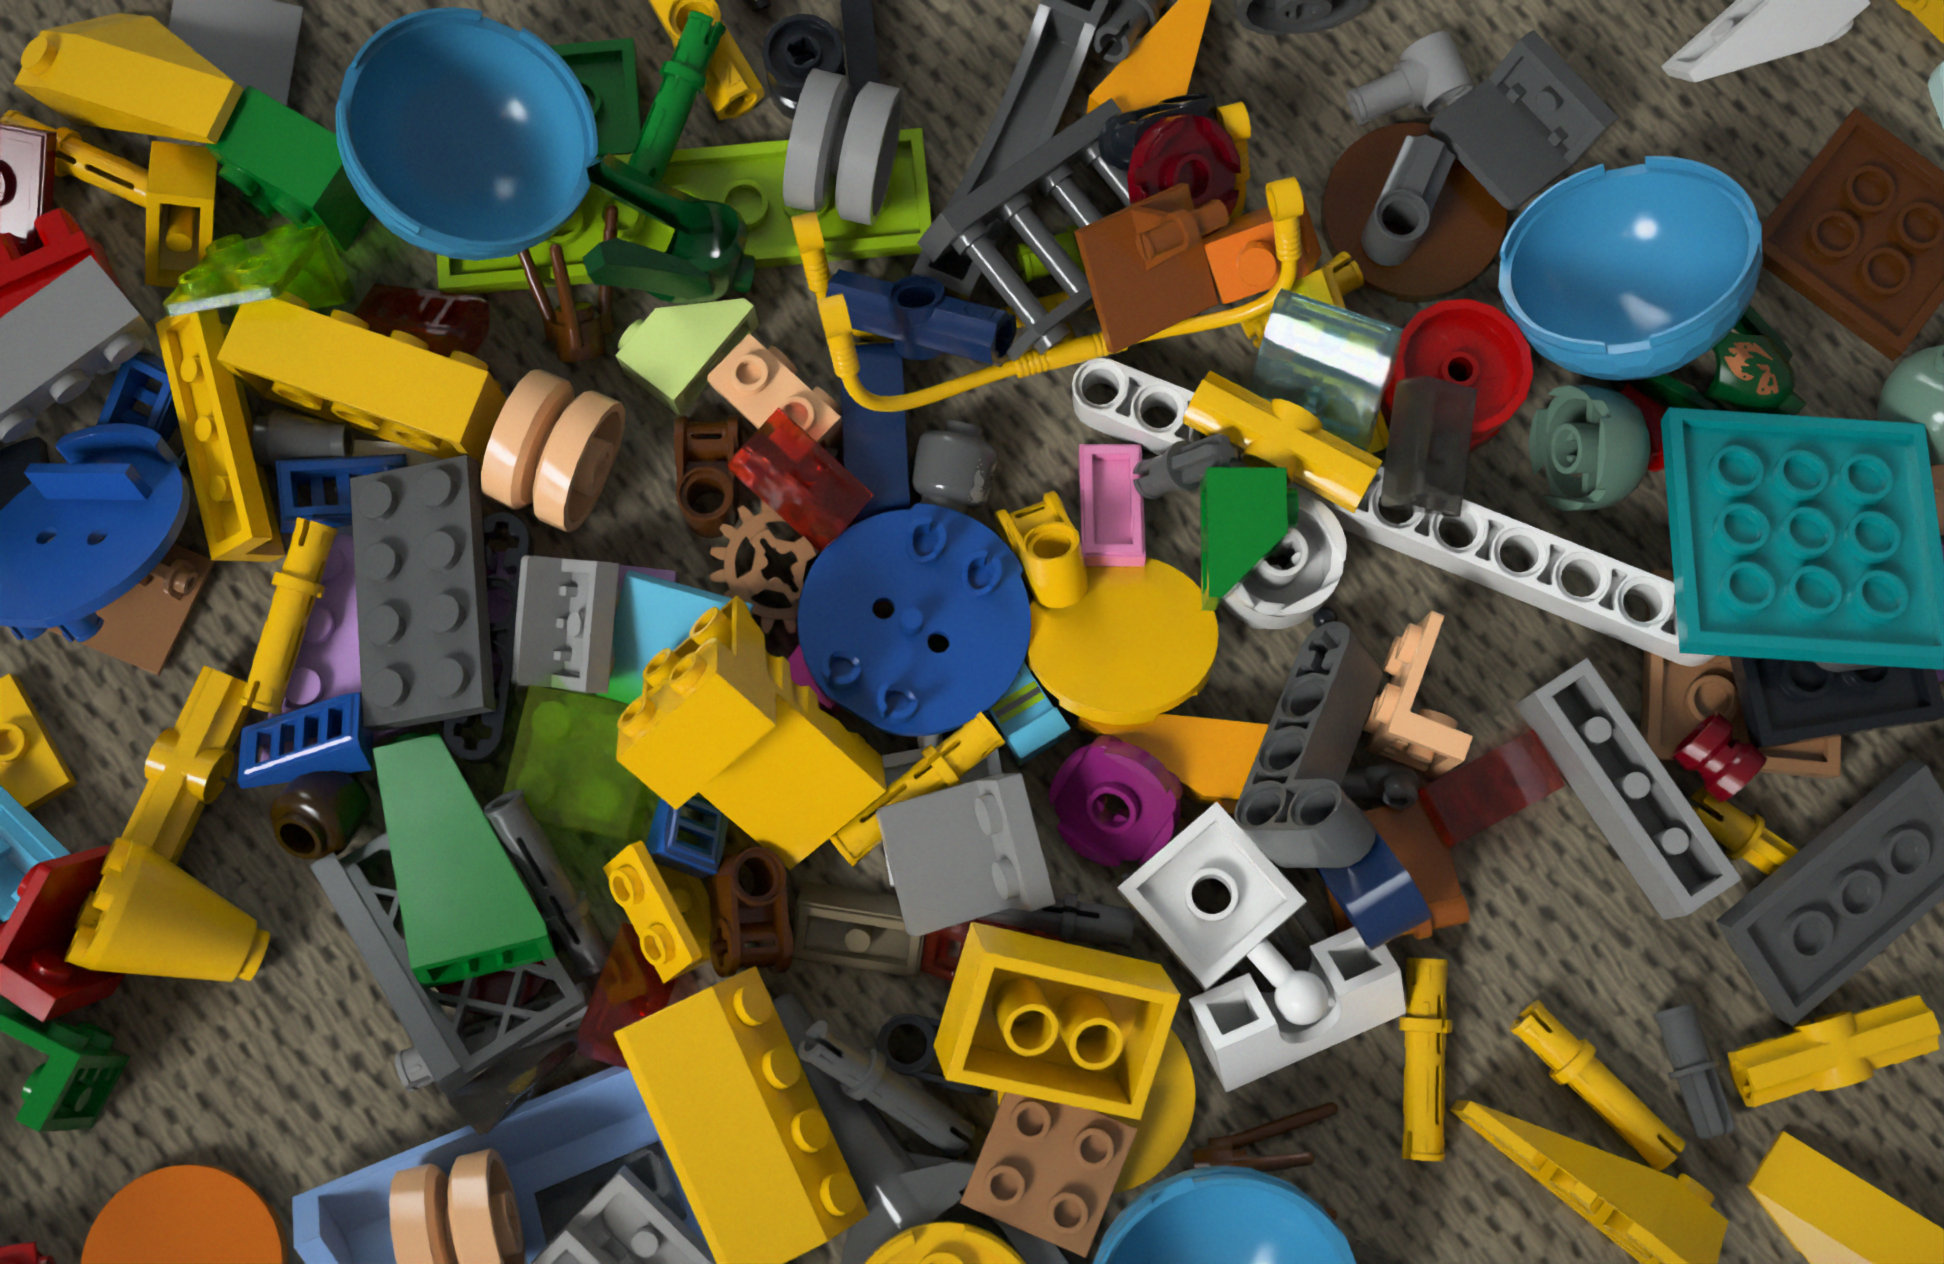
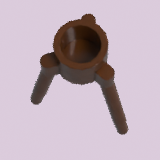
M613 204L606 208L603 241L617 238L619 211L617 206ZM552 244L549 251L560 305L555 308L554 312L529 249L518 253L525 277L543 319L546 340L554 341L557 359L563 362H579L604 355L606 353L604 335L615 332L611 312L613 286L599 285L597 312H593L591 302H574L562 247L559 244Z
M1329 1102L1231 1136L1208 1138L1209 1147L1193 1149L1194 1169L1209 1166H1232L1252 1168L1260 1172H1271L1312 1165L1315 1157L1311 1152L1279 1154L1248 1159L1246 1149H1236L1335 1115L1338 1107L1335 1103ZM1323 1207L1329 1216L1336 1220L1337 1212L1332 1208Z

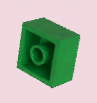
M247 85L241 94L217 144L207 143L205 146L222 166L218 175L241 192L238 199L243 204L267 219H271L275 212L293 222L290 229L296 235L319 249H322L326 242H329L347 252L372 215V212L361 201L347 177L338 150L336 134L250 85Z

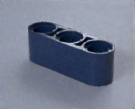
M894 341L855 343L860 364V371L857 374L864 388L879 396L904 394L903 357L895 350ZM840 378L847 520H865L874 515L889 511L910 509L905 410L878 412L864 408L853 400Z
M1377 831L1374 844L1369 853L1359 862L1343 868H1315L1370 951L1432 918L1431 912L1414 881Z

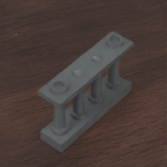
M1111 98L945 209L917 242L932 262H935L952 249H955L960 256L967 253L1024 323L1028 330L1006 352L1013 362L1034 347L1041 356L1047 353L1071 332L1066 323L1094 304L1087 277L1029 207L1033 202L1029 196L1039 189L1045 197L1052 194L1079 228L1102 219V215L1071 178L1075 173L1071 167L1081 161L1086 168L1093 166L1126 207L1131 205L1127 182L1128 170H1116L1108 166L1102 159L1098 147L1099 134L1103 124L1109 117L1117 113H1123ZM997 218L1003 226L1009 223L1070 297L1048 313L986 237L990 232L987 225Z

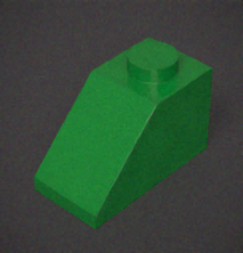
M1206 468L1200 482L1202 611H1215L1279 548L1288 533V528L1297 527L1299 513L1298 491L1296 488H1287V468Z

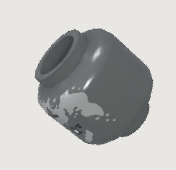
M947 420L944 431L930 430L921 435L909 478L912 490L916 494L921 495L919 503L950 508L968 515L969 508L976 509L986 504L998 462V453L992 445L981 441L982 428L964 422Z

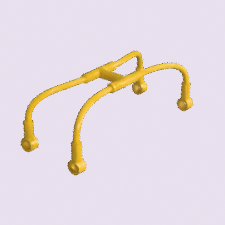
M1242 101L1216 108L1217 122L1231 135L1240 156L1241 173H1235L1236 183L1234 190L1240 191L1236 207L1229 219L1242 215L1246 201L1247 181L1251 176L1247 139L1251 137V126L1247 109ZM1294 176L1266 183V199L1274 225L1276 256L1281 261V271L1276 284L1266 294L1252 302L1220 312L1190 317L1137 343L1241 323L1271 310L1286 297L1295 281L1298 259L1302 255L1299 216L1303 215L1304 204L1299 183ZM816 211L791 217L804 272L806 273L808 288L815 292L817 298V306L829 346L830 356L832 357L834 372L842 379L847 392L853 400L864 408L878 412L909 410L1010 376L1017 375L1018 378L1028 377L1036 373L1039 374L1048 370L1093 360L1097 357L1115 354L1107 351L1102 331L1077 338L1070 322H1068L1066 325L1071 332L1042 356L1036 349H1032L1015 362L1012 360L1006 361L1002 367L992 365L919 391L896 396L873 394L866 390L859 380L857 373L860 371V364L853 335L875 342L894 341V339L852 329L843 293L826 297L831 274ZM1063 291L1037 298V300L1049 313L1070 297ZM1092 304L1084 311L1095 308V305ZM1010 306L1000 308L1008 313L1015 314ZM1015 314L1017 328L1026 327ZM1127 347V348H1124V349H1122V350H1120V351H1118V352H1116V353H1119V352H1121V351H1126V350H1128V347Z

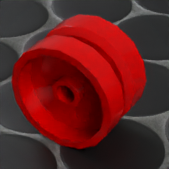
M1471 299L1440 301L1418 312L1401 331L1394 342V346L1385 357L1377 381L1378 400L1382 415L1391 431L1415 450L1438 457L1466 455L1488 444L1526 400L1534 374L1530 346L1518 325L1496 307Z

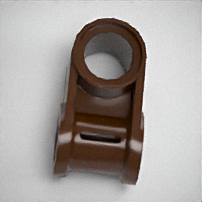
M730 414L727 421H689L686 415H676L674 423V454L677 468L676 497L678 506L692 532L705 538L721 537L724 535L719 529L721 524L726 523L734 526L739 515L737 508L739 507V471L742 469L741 417L739 414ZM717 493L724 497L720 508L712 513L703 514L693 510L695 501L703 494Z
M756 846L723 855L718 873L708 876L707 886L709 890L711 919L710 956L714 971L719 977H732L738 970L750 969L754 966L757 968H768L774 974L785 973L789 970L792 963L793 935L788 916L787 874L780 857L769 848ZM742 863L749 867L754 875L755 884L751 895L744 892L739 884L738 873ZM745 943H757L758 947L746 948Z

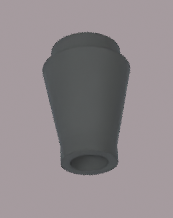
M274 409L270 415H259L256 418L253 426L252 445L257 464L260 466H271L275 472V462L279 460L351 457L353 454L354 438L350 423H335Z

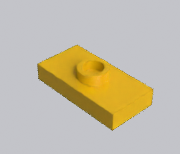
M8 673L0 678V785L25 810L31 812L73 787L77 782L19 677Z

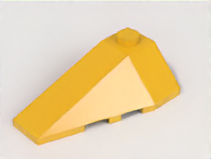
M122 13L41 30L39 36L33 39L23 51L21 57L22 68L14 82V85L68 121L78 125L215 145L244 90L154 17Z
M1456 1100L1449 1109V1111L1641 1264H1717L1729 1220L1711 1207V1204L1716 1199L1715 1196L1691 1177L1680 1173L1676 1179L1670 1175L1473 1101Z
M1784 1131L1778 1133L1746 1185L1793 1247L1801 1252L1810 1264H1944L1943 1228Z

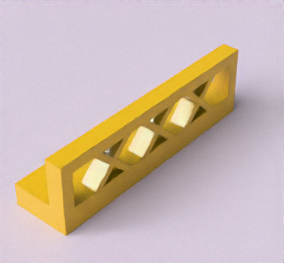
M193 298L155 323L211 560L276 561L284 557L285 552L264 466L257 464L253 453V422L244 385L217 360L230 328L227 324H221L215 301Z

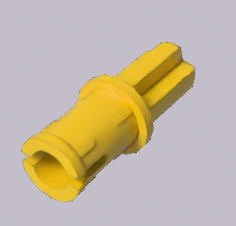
M1704 786L1691 796V799L1711 811L1712 815H1709L1701 808L1691 806L1713 839L1726 847V855L1732 860L1742 858L1767 876H1770L1800 851L1767 829L1763 817L1758 814L1748 816L1728 801L1718 803L1704 789Z

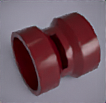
M1716 711L1698 724L1677 745L1670 756L1685 771L1698 770L1700 772L1699 775L1704 779V789L1718 803H1722L1741 790L1766 763L1767 757L1752 743H1741L1738 739L1734 740L1732 738L1733 725L1721 713Z

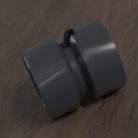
M795 14L785 17L771 27L764 39L762 57L767 74L769 92L774 106L785 117L794 119L800 94L813 68L846 76L843 46L839 34L828 21L816 15Z

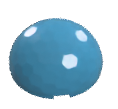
M447 7L421 10L400 17L379 29L361 47L345 72L336 105V139L349 181L361 201L387 229L408 243L440 256L474 261L511 257L545 242L573 217L585 198L591 184L586 168L592 161L596 160V155L598 154L596 122L590 102L581 83L559 54L524 27H522L521 31L515 30L490 18L482 17L483 11Z
M1645 156L1646 164L1605 171L1604 163L1575 173L1558 182L1538 196L1523 210L1509 229L1502 243L1498 287L1509 318L1518 325L1527 343L1540 355L1568 371L1598 379L1634 380L1655 377L1677 370L1710 351L1736 326L1746 312L1754 297L1763 265L1762 225L1757 217L1753 202L1736 181L1716 168L1690 159L1669 156Z
M1209 1166L1186 1170L1146 1188L1129 1202L1105 1232L1093 1264H1356L1346 1236L1325 1209L1291 1182L1252 1168Z

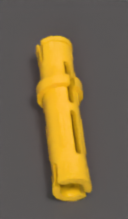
M8 110L0 119V122L57 132L54 175L63 177L69 174L108 193L146 208L148 169L82 141L80 133L64 126L54 129L23 115L22 112L17 110Z
M298 517L281 573L274 572L271 584L276 586V590L254 656L248 681L246 682L242 698L240 697L239 700L241 705L276 715H281L286 690L295 667L315 599L323 598L326 586L320 585L335 536L338 533L336 528L314 521L309 522V520Z
M980 711L974 719L962 725L961 728L934 748L930 744L923 749L921 753L924 757L887 786V791L829 839L852 867H855L861 859L883 842L876 817V810L879 807L962 784L960 778L1006 742Z
M1405 958L1407 981L1405 1017H1399V1030L1405 1031L1404 1125L1401 1158L1420 1161H1445L1446 1034L1452 1033L1453 1020L1447 1019L1446 1003L1449 960Z
M1540 1000L1532 1002L1518 1015L1522 1019L1521 1022L1516 1019L1511 1023L1509 1030L1514 1035H1517L1551 1068L1549 1076L1558 1085L1568 1084L1649 1163L1651 1169L1662 1171L1676 1160L1677 1156L1671 1150L1674 1149L1677 1153H1681L1686 1145L1685 1141L1664 1124L1594 1056L1596 1047L1585 1038L1578 1040L1544 1007Z

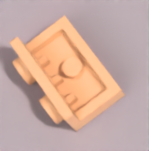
M749 333L708 374L709 384L793 462H801L817 445L821 449L828 446L834 448L843 439L842 419L840 416L842 409L820 387L816 386L811 390L795 375L798 372L795 365L778 348L771 345L766 349Z

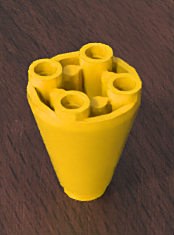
M116 837L103 862L100 874L104 876L97 891L90 890L79 910L74 924V928L77 931L71 941L65 961L90 971L233 982L237 977L250 982L263 960L269 943L270 932L257 928L256 919L148 846L133 840L128 841Z

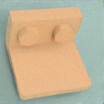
M1431 611L1417 625L1409 623L1403 636H1396L1393 640L1383 666L1384 672L1392 674L1391 680L1385 685L1381 695H1375L1362 730L1371 733L1365 747L1366 751L1396 763H1403L1414 770L1438 778L1465 760L1473 736L1456 730L1458 722L1440 712L1429 709H1420L1419 714L1410 712L1444 619V615Z

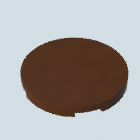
M1407 122L1384 126L1362 136L1342 154L1332 169L1321 203L1322 231L1333 258L1343 251L1350 254L1351 260L1345 263L1344 267L1355 260L1362 271L1364 285L1384 295L1397 298V302H1433L1464 290L1482 275L1493 260L1504 238L1507 224V209L1490 195L1486 188L1455 157L1430 215L1428 228L1409 259L1400 265L1385 266L1377 264L1366 255L1361 243L1362 230L1375 207L1407 135L1416 137L1426 134L1438 139L1431 131L1430 124ZM1392 221L1383 222L1387 230L1393 234L1407 235L1404 228L1398 223Z

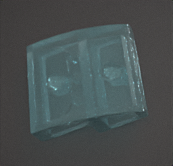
M1281 288L1276 295L1267 322L1249 391L1270 402L1273 399H1283L1301 406L1320 420L1323 430L1366 452L1372 442L1383 393L1392 379L1403 329Z

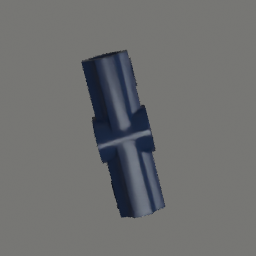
M839 269L828 281L826 297L843 293L852 329L894 339L895 350L902 357L921 361L932 359L944 352L1002 367L1009 357L1006 352L1012 346L1017 333L1015 314L945 296L943 284L934 277L912 275L893 283Z

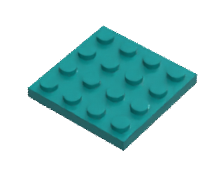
M1672 407L1667 409L1661 419L1680 653L1944 670V560L1925 424Z

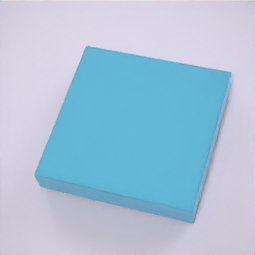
M629 570L624 577L620 602L614 619L612 646L615 653V663L609 675L608 694L596 693V695L631 704L635 699L642 696V674L650 660L665 648H670L673 651L689 637L692 626L704 612L712 607H717L720 610L733 598ZM745 602L750 614H752L754 604Z

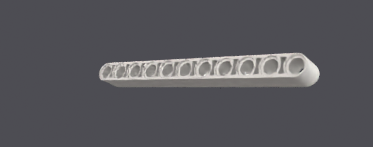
M1101 357L1085 362L1075 372L1072 382L1074 411L1080 421L1087 426L1129 444H1142V449L1157 455L1164 454L1166 449L1177 441L1193 443L1200 440L1202 433L1195 429L1193 430L1183 423V416L1195 392L1114 360ZM1100 383L1111 386L1117 392L1114 400L1103 405L1091 403L1083 394L1092 385ZM1160 406L1170 410L1175 416V420L1167 427L1154 428L1146 424L1141 416L1149 408ZM1238 453L1237 461L1230 464V467L1249 466L1241 459L1240 453ZM1381 466L1355 513L1295 482L1287 485V488H1296L1298 494L1307 499L1311 496L1324 503L1336 516L1342 529L1680 665L1690 667L1703 665L1717 656L1680 653L1674 582ZM1387 499L1402 502L1409 510L1410 520L1399 524L1387 521L1380 514L1378 503ZM1449 522L1460 525L1468 533L1469 545L1455 548L1444 543L1439 534V526ZM1512 546L1522 550L1528 557V571L1519 573L1505 567L1500 558V549ZM1572 570L1582 574L1588 581L1589 595L1578 597L1567 592L1561 580L1562 571ZM1624 595H1637L1645 600L1650 610L1649 621H1636L1626 613L1623 605Z

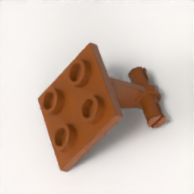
M1179 183L1074 231L1108 352L1116 353L1218 304L1201 236L1219 227H1224L1229 223L1227 208L1221 200L1213 199L1211 202L1194 209L1189 185Z
M1432 796L1418 799L1413 806L1404 810H1397L1386 806L1363 811L1414 881L1432 915V918L1396 938L1414 935L1419 940L1431 937L1432 930L1468 923L1470 921L1469 909L1465 897L1461 894L1437 797ZM1324 883L1336 934L1354 927Z

